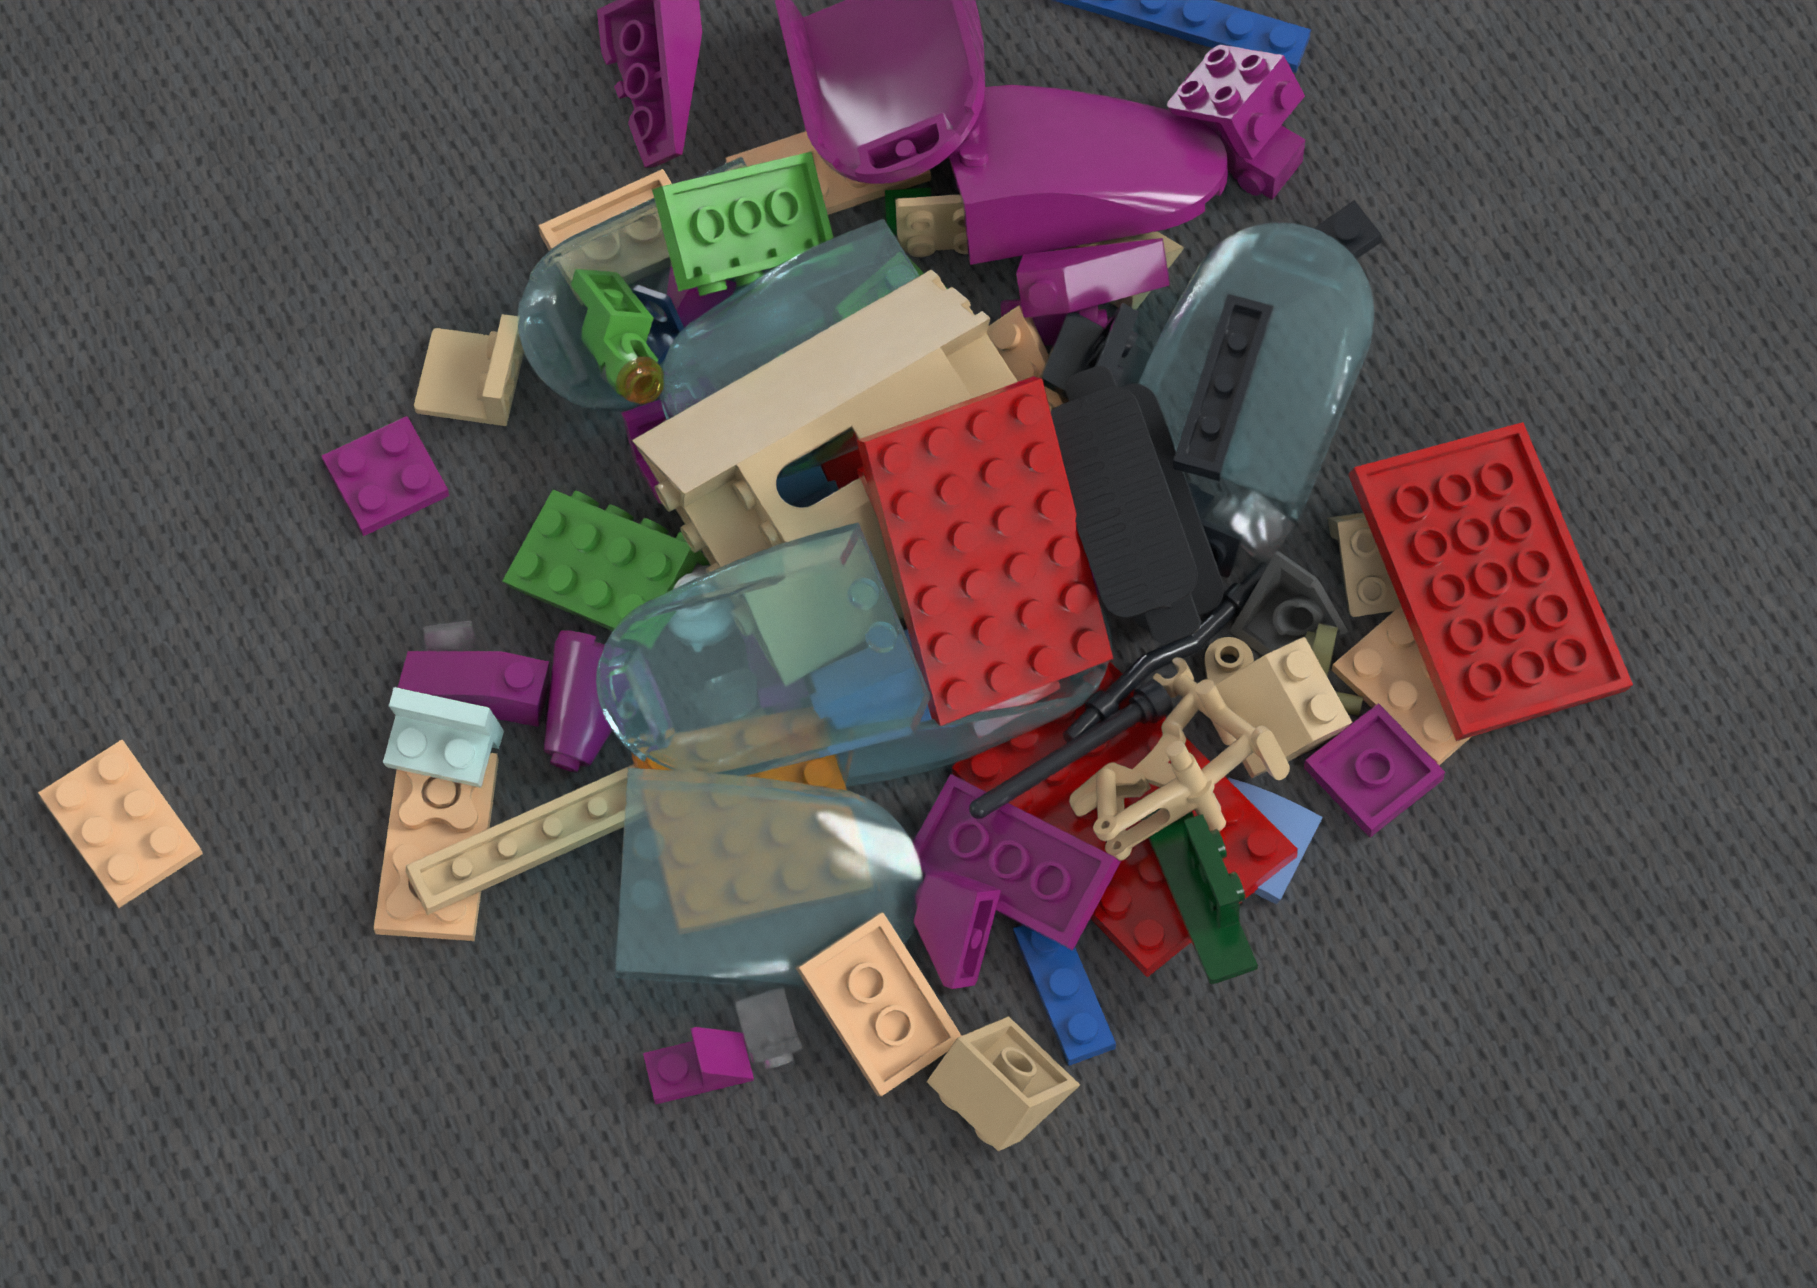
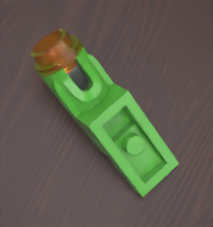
M575 269L571 287L588 308L582 327L581 340L597 361L601 378L611 385L617 394L628 401L638 404L654 401L663 390L664 373L657 363V357L646 344L653 321L652 315L618 272Z

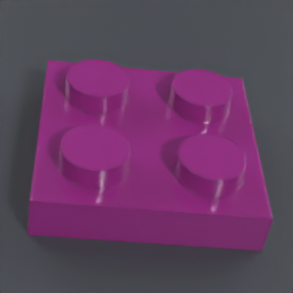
M408 416L322 455L325 467L363 536L450 496L447 486Z
M1379 703L1307 758L1304 764V769L1369 838L1442 782L1445 771Z

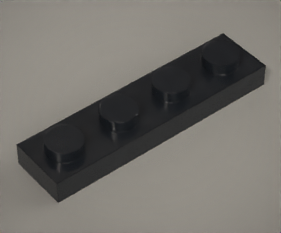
M1227 294L1173 460V469L1216 481L1221 480L1271 324L1274 305Z

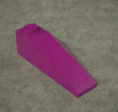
M616 0L597 9L601 53L606 65L617 62L623 81H619L614 86L618 98L621 99L628 96L633 104L634 111L630 115L628 125L644 167H656L683 154L702 38L699 0Z

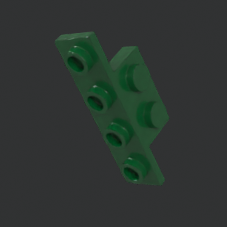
M1157 809L1156 811L1141 819V822L1147 819L1148 817L1152 816L1156 812H1158L1160 809ZM1191 811L1148 839L1207 980L1210 984H1217L1257 970L1258 964L1239 922L1240 902L1245 901L1244 889L1236 872L1228 874L1222 860L1227 858V852L1218 829L1209 830L1203 814L1194 817Z

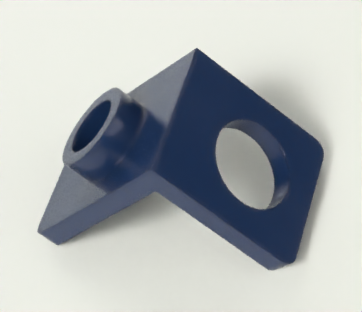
M636 285L632 292L653 317L646 344L657 357V364L660 365L687 333L673 301L668 295ZM649 301L654 302L659 307H661L667 317H664L657 313L652 308Z

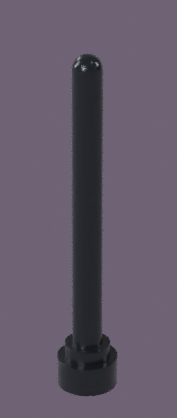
M1154 679L1136 688L1133 692L1134 696L1129 699L1128 706L972 801L969 806L971 816L976 819L986 817L1136 723L1146 724L1149 721L1157 723L1173 711V703L1169 694Z

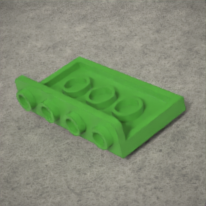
M812 152L652 189L678 291L697 287L699 296L727 289L725 282L727 279L735 278L736 285L742 286L764 280L763 270L772 268L774 277L800 271L799 261L808 259L810 268L838 261L836 252L850 248L848 239L834 241Z
M552 490L502 582L523 594L651 647L674 606L672 593L675 584L681 577L692 573L696 564L702 566L710 565L701 550L694 553L684 539L682 532H679L676 538L668 535L669 531L647 518H643L641 524L633 522L634 517L614 505L609 504L606 510L598 508L600 504L579 491H574L572 496H568Z

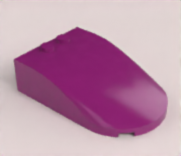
M775 0L808 138L820 157L832 170L848 179L869 184H884L906 180L938 165L953 153L970 133L981 111L985 93L984 42L975 0H844L805 17L802 16L792 0Z
M1024 85L985 87L984 100L977 121L965 140L947 157L964 206L970 265L1022 256L1023 254L1151 233L1181 225L1205 212V203L1214 195L1221 196L1228 177L1227 153L1221 138L1208 125L1198 119L1174 115L1169 109L1116 97L1060 88Z

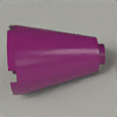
M561 630L554 645L543 751L552 756L550 760L551 765L577 773L580 765L584 767L591 766L648 674L647 670L650 661L638 652L623 645L612 642L610 647L595 642L596 636Z

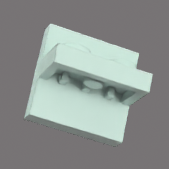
M394 687L389 707L396 716L383 760L384 765L388 768L481 788L491 749H499L504 733L491 709Z

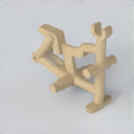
M1176 657L1172 660L1178 672L1174 677L1165 679L1158 673L1153 676V679L1165 688L1170 698H1175L1178 695L1183 697L1161 726L1163 736L1153 750L1133 769L1116 763H1108L1070 796V805L1077 816H1083L1097 807L1098 820L1094 823V832L1100 840L1107 841L1105 845L1106 853L1114 856L1119 861L1126 859L1130 855L1132 847L1195 810L1197 816L1203 814L1210 831L1215 829L1221 831L1226 825V820L1221 813V806L1213 793L1214 785L1252 753L1261 758L1267 772L1276 780L1284 779L1290 770V766L1273 733L1265 726L1254 728L1229 709L1212 680L1205 679L1198 684L1194 682L1193 674L1186 661L1182 658ZM1198 710L1211 719L1222 742L1225 745H1230L1202 769H1200L1195 757L1188 752L1184 744L1186 736L1182 731ZM1149 783L1160 787L1125 809L1124 798L1141 797L1151 788ZM1157 809H1160L1152 816L1148 817L1147 819L1143 820L1142 822L1138 823L1137 825L1126 831V828L1135 824L1136 822L1148 816Z

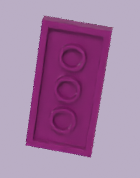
M950 774L903 862L924 874L951 871L1001 889L996 907L997 912L1073 951L1121 862L1114 856L1009 803L982 819L972 817L969 812L971 802L986 792Z

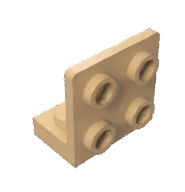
M960 195L901 198L895 201L898 253L903 251L908 252L914 257H926L933 254L935 250L954 249L958 253L968 254L964 206Z
M502 314L498 332L491 331L490 335L440 328L433 329L414 403L415 412L423 415L507 426L526 346L521 317Z
M1364 513L1328 518L1331 537L1339 541L1349 614L1352 617L1395 611L1401 604Z

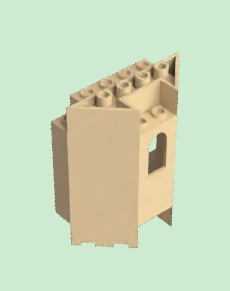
M932 270L927 271L632 440L659 482L655 486V491L667 511L670 512L676 509L685 524L680 527V530L687 544L694 553L699 550L703 552L711 565L706 568V572L712 584L720 594L725 591L728 592L737 606L732 609V613L739 627L745 635L753 632L785 685L790 684L829 660L833 662L879 642L906 626L878 518L860 478L814 505L800 508L787 504L778 494L776 479L780 471L788 464L851 428L858 439L1018 382L986 334L990 317L983 311L974 315L969 307L971 306L969 300L953 287L946 289L939 275Z

